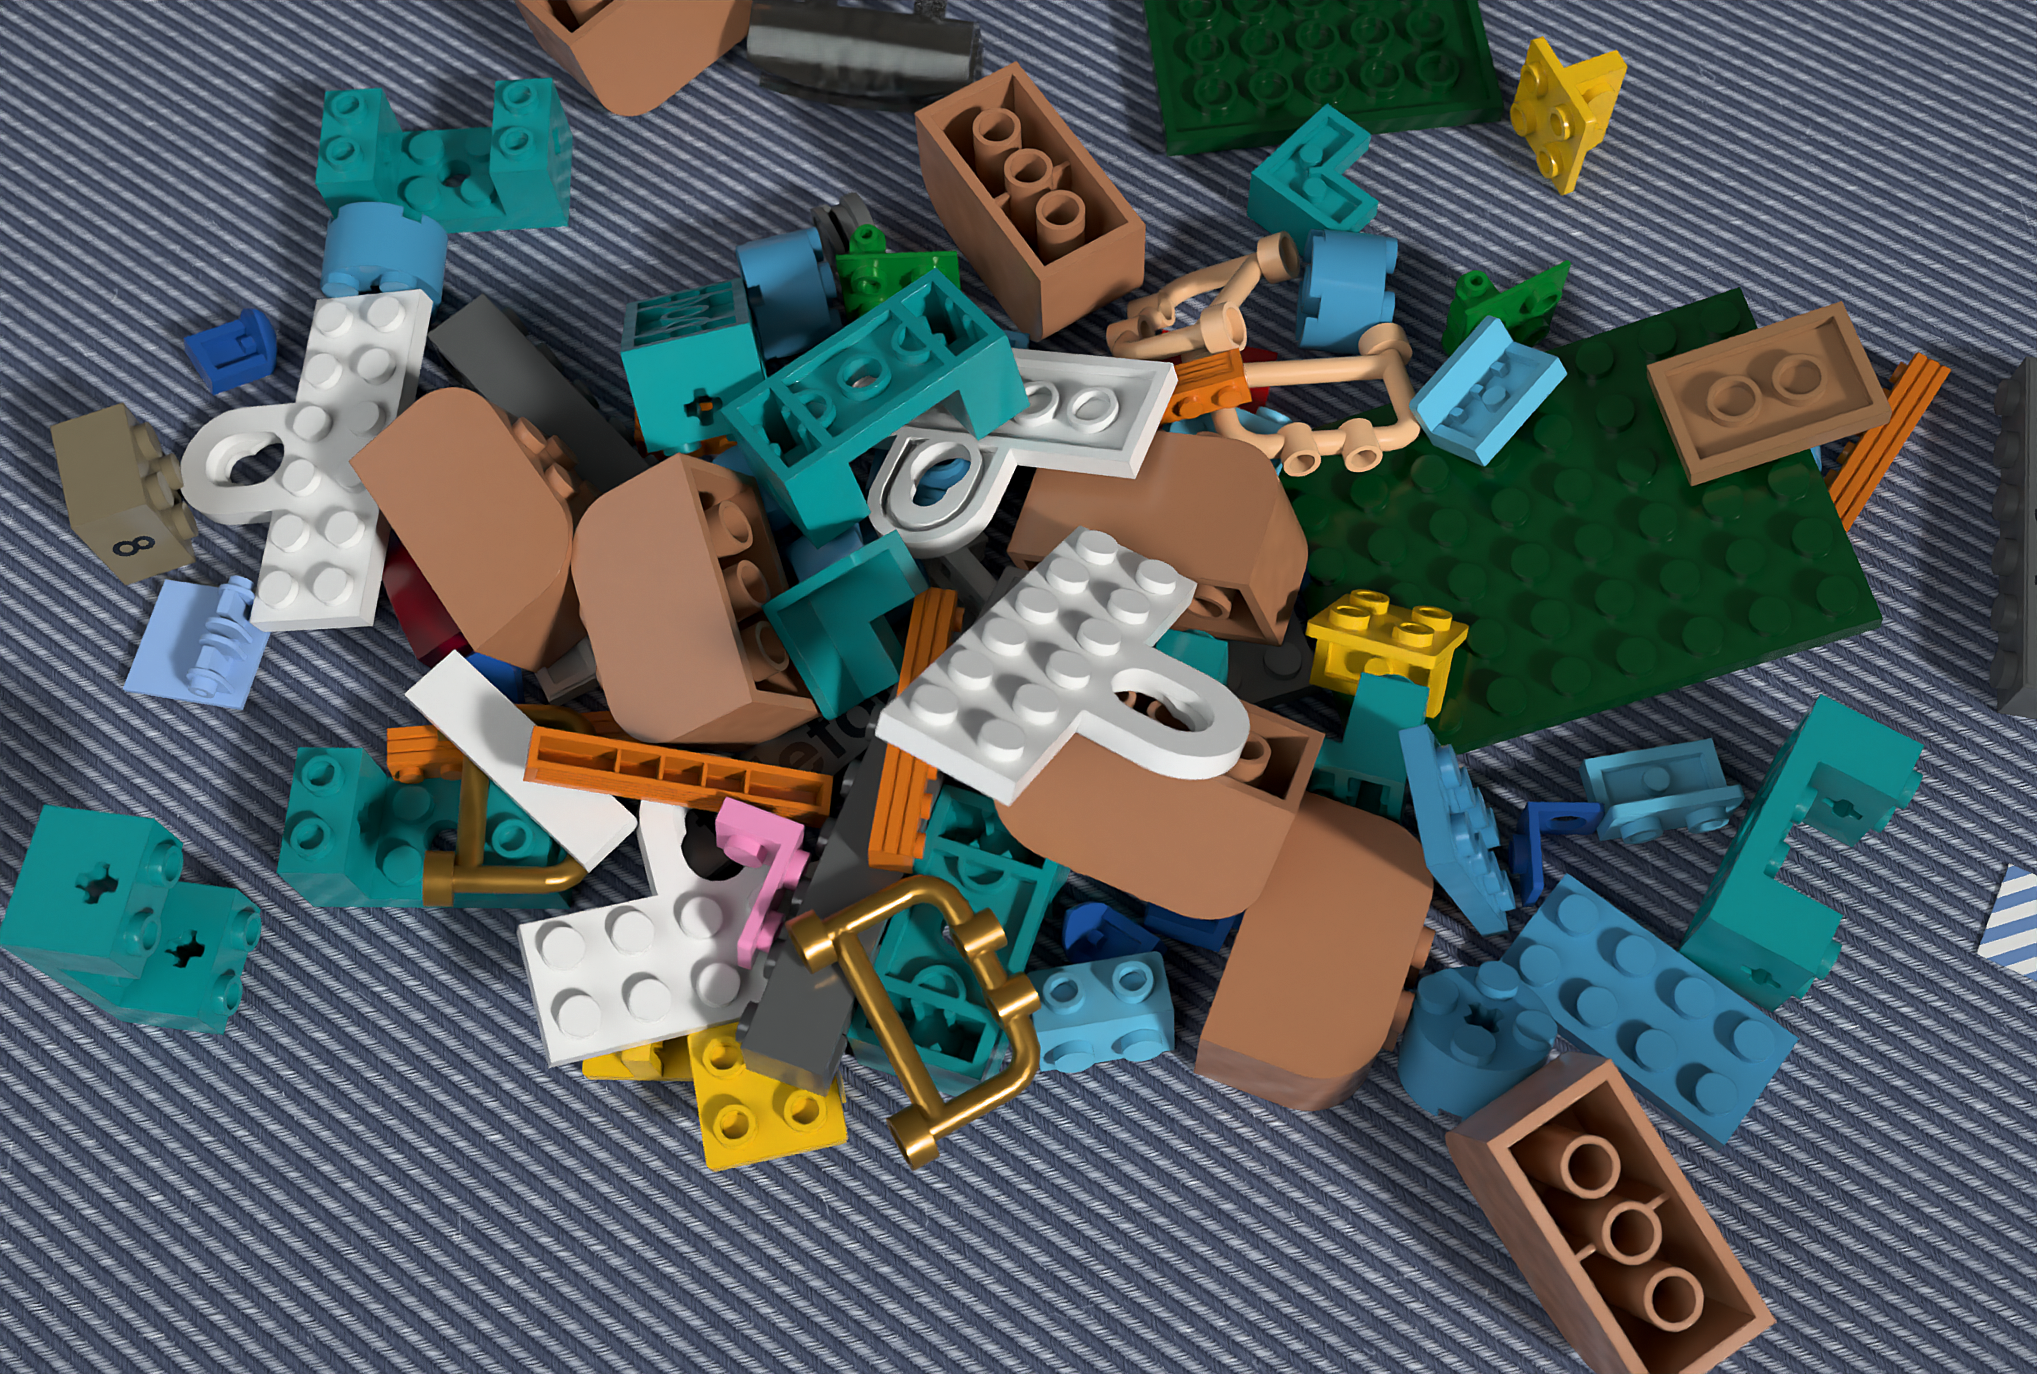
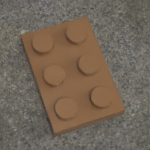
M1842 301L1647 365L1648 382L1690 486L1888 424L1892 414L1889 402Z

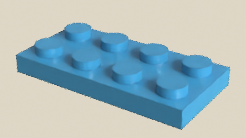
M1427 724L1398 731L1428 870L1483 938L1509 933L1510 930L1505 911L1516 909V904L1507 871L1499 869L1495 854L1491 850V848L1501 846L1500 832L1493 809L1485 807L1479 787H1472L1466 767H1459L1452 745L1441 746Z
M1568 873L1560 880L1498 961L1513 967L1520 976V982L1529 987L1542 999L1557 1024V1033L1585 1054L1611 1058L1630 1088L1716 1151L1725 1146L1799 1040L1797 1036Z

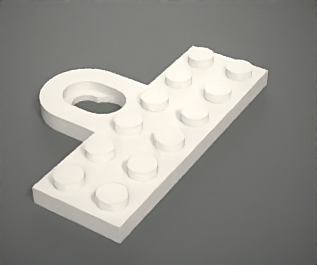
M422 289L317 300L296 402L237 408L222 413L197 432L184 452L180 464L184 483L181 492L193 508L210 520L225 525L270 522L249 623L263 632L373 626L391 525L348 461L415 402L433 301ZM271 444H284V458L273 476L255 485L246 486L243 483L231 482L230 472L232 467L242 457L255 455L258 451Z
M1011 348L1030 403L1028 408L977 441L939 402L871 447L889 450L869 490L867 505L871 511V514L868 516L879 538L897 529L912 558L916 559L935 558L964 547L974 540L991 521L1017 465L1136 479L1178 382L1173 363ZM863 377L853 387L867 386L877 378ZM957 458L971 462L969 471L963 479L948 488L940 501L930 506H918L913 503V498L917 491L916 488L921 478L935 464L947 459Z
M1080 525L881 711L875 735L1009 807L1075 732L1156 773L1174 778L1198 780L1222 775L1237 763L1249 734L1250 722L1244 706L1227 687L1214 678L1153 648L1154 644L1189 607L1198 583L1178 574L1171 565L1165 562L1148 559L1119 545L1112 536L1104 532L1089 530ZM1134 691L1154 697L1166 706L1174 718L1186 724L1191 732L1178 731L1133 710L1121 702L1115 695V692Z
M700 753V754H706V755H712V756H718V757L729 758V757L722 756V755H718V754ZM640 800L636 812V820L639 823L636 833L652 897L526 923L518 927L517 936L548 1068L672 1039L720 1025L739 1022L749 1001L760 1002L769 979L763 977V969L768 953L760 951L752 970L738 966L737 944L771 866L763 864L760 868H751L743 865L741 872L737 876L726 881H710L699 877L688 867L681 850L682 840L687 833L684 818L692 808ZM819 861L810 862L806 877L813 878ZM788 889L777 911L785 914V921L779 938L784 940L788 936L785 923L795 918L790 916V906L794 892Z

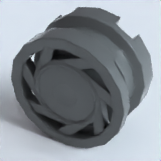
M853 191L841 196L837 205L829 207L827 204H821L810 210L812 225L817 228L823 254L839 283L836 255L849 254L850 237L860 225L871 224L875 226L863 200Z

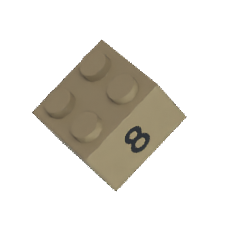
M120 403L50 426L71 529L125 586L196 562L191 538L198 536V528L189 506L182 502L179 489L184 487L180 462L173 453L164 454L159 439L149 422L140 424L124 403Z

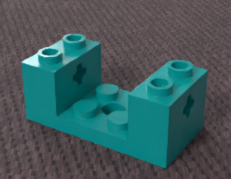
M552 77L495 81L492 127L402 132L382 88L325 91L315 184L334 219L338 218L339 208L347 204L383 202L404 207L403 217L421 223L422 214L438 222L447 234L568 227L573 135ZM455 175H470L460 186H445V183Z
M934 268L721 408L720 411L754 477L818 550L871 514L849 462L939 402L977 441L1028 408L1030 403L1007 334L937 268ZM863 377L877 378L867 386L853 387Z
M743 277L626 303L620 354L648 453L663 450L666 456H673L677 453L687 454L699 449L702 446L701 440L726 435L728 441H736L720 409L767 379L766 368ZM708 395L712 397L713 408L708 411H701L698 404L700 403L699 396Z
M1168 629L1158 640L1155 649L1214 678L1228 688V642L1217 640L1212 635L1196 629L1184 631ZM1361 672L1343 741L1340 743L1329 740L1326 736L1324 737L1305 791L1384 817L1401 826L1410 792V785L1398 731L1424 725L1430 687L1417 685L1401 675L1384 674L1377 676Z
M1820 694L1779 746L1676 951L1733 992L1772 1013L1791 996L1801 1000L1815 978L1822 981L1828 975L1839 956L1842 943L1832 938L1843 915L1773 879L1791 845L1783 841L1793 824L1799 825L1801 822L1850 847H1853L1870 829L1881 833L1891 819L1896 807L1903 810L1916 793L1923 774L1914 770V766L1925 745Z
M298 747L276 873L313 907L570 909L573 887L565 891L547 894L454 893L453 907L423 906L422 890L425 851H431L432 841L437 834L446 829H458L461 779L450 781L441 777L428 778L417 784H406L394 781L393 777H387L364 748ZM489 778L483 865L547 867L561 863L567 857L568 852Z
M944 784L925 831L926 843L923 859L915 858L912 874L909 873L908 877L918 874L938 876L955 885L969 902L974 914L989 907L1000 922L1007 938V945L995 951L1008 977L1020 970L1024 972L1042 919L1046 917L1053 920L1071 869L1034 853L1016 840L1002 823L997 813L994 799ZM919 903L892 916L873 967L937 1090L956 1097L999 1073L1009 1040L1004 1030L999 1027L991 1015L983 997V990L970 965L963 960L956 947L949 945L944 940L943 931L947 922L943 914L930 903ZM859 1003L846 1035L858 1064L898 1077Z
M44 804L0 927V947L122 1022L223 1035L229 1016H232L237 1011L241 1002L243 987L240 978L248 952L255 949L261 935V909L236 888L178 881L183 868L182 847L184 843L155 818Z

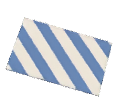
M2009 863L1976 954L2036 982L2037 875Z

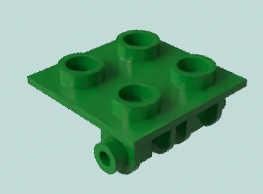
M871 224L860 225L851 235L848 255H836V264L848 325L934 268H937L961 291L957 251L886 253L885 235Z
M1569 260L1502 293L1497 290L1488 276L1482 271L1472 270L1462 275L1456 282V297L1450 304L1446 320L1447 327L1441 338L1442 348L1450 357L1488 315L1499 318L1514 342L1531 348L1540 343L1550 331V324L1555 309L1562 297V289L1571 267Z

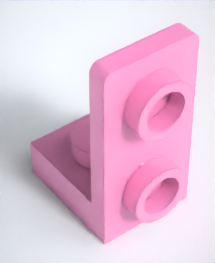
M726 797L715 820L717 847L724 849V853L730 859L741 865L751 868H760L763 864L771 866L737 944L738 966L752 970L759 952L769 953L776 938H779L785 921V914L777 911L786 890L795 892L799 881L806 875L811 860V853L803 851V824Z

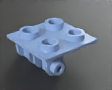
M230 576L228 584H221L219 587L165 579L123 690L125 692L243 710L271 633L263 632L249 623L255 593H253L255 584L241 576Z

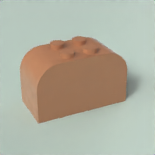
M514 0L542 49L593 97L614 114L637 116L661 105L745 38L762 20L771 0Z
M1017 61L914 113L923 180L942 224L1014 324L1022 333H1028L1030 340L1039 342L1136 290L1143 284L1145 223Z
M447 387L432 391L419 398L348 461L475 652L538 673L537 671L544 667L547 669L588 635V631L580 619V603L571 572L572 541L582 516L591 504L603 494L588 480H581L574 470V467L579 463L576 455L556 435L548 436L526 418L517 417L471 390Z
M1157 428L1136 479L1037 468L1006 551L1017 568L1028 571L1033 570L1081 525L1089 530L1101 531L1112 536L1119 545L1148 559L1165 562L1171 565L1178 574L1198 583L1191 604L1169 629L1177 631L1196 629L1217 638L1277 647L1282 646L1306 569L1308 545L1273 464L1259 448L1248 442L1225 438L1220 434L1209 431H1202L1192 435L1166 432Z
M677 453L606 492L591 504L582 516L573 537L571 572L580 603V619L588 631L597 664V680L604 690L614 719L626 733L647 743L735 753L747 751L753 745L774 739L823 716L761 607L763 604L789 590V586L755 477L683 453Z
M1134 691L1115 692L1118 699L1133 710L1178 731L1191 732L1186 724L1174 718L1166 706L1154 697ZM1239 699L1248 714L1250 730L1237 763L1222 775L1208 779L1192 780L1169 777L1151 771L1075 732L1009 807L995 799L994 803L1002 823L1011 835L1026 848L1044 858L1066 866L1076 873L1090 876L1130 893L1140 900L1154 903L1183 916L1208 920L1227 918L1249 908L1262 893L1297 813L1325 734Z
M1304 791L1295 818L1264 889L1258 899L1245 911L1199 1039L1194 1067L1195 1074L1290 1109L1318 1111L1336 1106L1350 1098L1364 1083L1381 1048L1393 1051L1399 1034H1402L1415 997L1414 993L1403 990V986L1413 989L1419 971L1425 965L1436 931L1423 926L1433 895V875L1426 866L1421 844L1410 832L1384 817Z
M1565 1051L1445 1134L1447 1148L1461 1177L1543 1308L1570 1346L1596 1374H1705L1777 1322L1611 1058Z

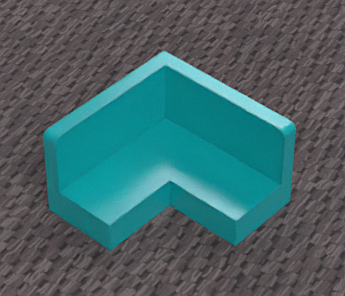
M1326 104L1251 172L1246 216L1271 234L1282 231L1289 233L1295 242L1298 254L1301 256L1304 254L1310 229L1359 233L1376 217L1379 201L1342 174L1369 149L1371 134Z
M896 529L848 554L763 604L761 607L823 716L830 721L865 699L899 682L904 650L883 614L929 589V586Z

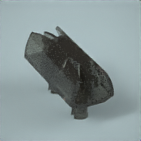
M752 0L747 60L754 63L756 69L762 71L759 78L760 87L784 95L836 106L885 112L915 113L982 78L984 45L979 22L946 18L948 0H915L913 13L837 5L838 0Z

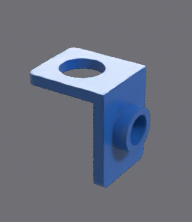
M1527 802L1516 824L1517 834H1510L1508 840L1509 871L1511 874H1520L1522 907H1534L1544 888L1540 834L1591 835L1595 832L1605 815L1604 803ZM1564 816L1580 817L1578 819L1569 821L1551 820L1553 818Z

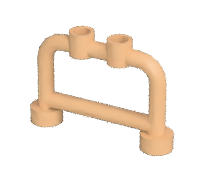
M1286 231L1262 237L1258 241L1257 252L1185 274L1168 283L1155 294L1131 300L1127 305L1128 319L1112 323L1107 327L1106 338L1112 356L1115 358L1160 361L1206 347L1212 355L1239 348L1242 351L1246 346L1247 332L1239 307L1263 275L1271 284L1298 276L1300 260L1294 240ZM1224 287L1212 303L1202 310L1200 318L1194 325L1155 336L1156 330L1174 324V308L1178 304L1195 295Z
M1382 323L1371 327L1361 336L1358 342L1361 356L1243 363L1249 388L1383 379L1398 419L1397 423L1389 426L1373 427L1369 420L1355 418L1346 421L1338 429L1312 431L1309 425L1295 422L1285 425L1275 434H1256L1246 430L1240 424L1234 407L1210 412L1217 434L1225 438L1248 442L1259 448L1270 460L1281 459L1284 471L1294 477L1312 473L1319 467L1321 456L1342 455L1347 469L1353 472H1365L1374 468L1382 460V452L1407 446L1417 438L1422 428L1409 408V403L1416 394L1405 368L1411 359L1412 349L1404 329L1395 323ZM1206 347L1181 354L1182 363L1212 356V354Z

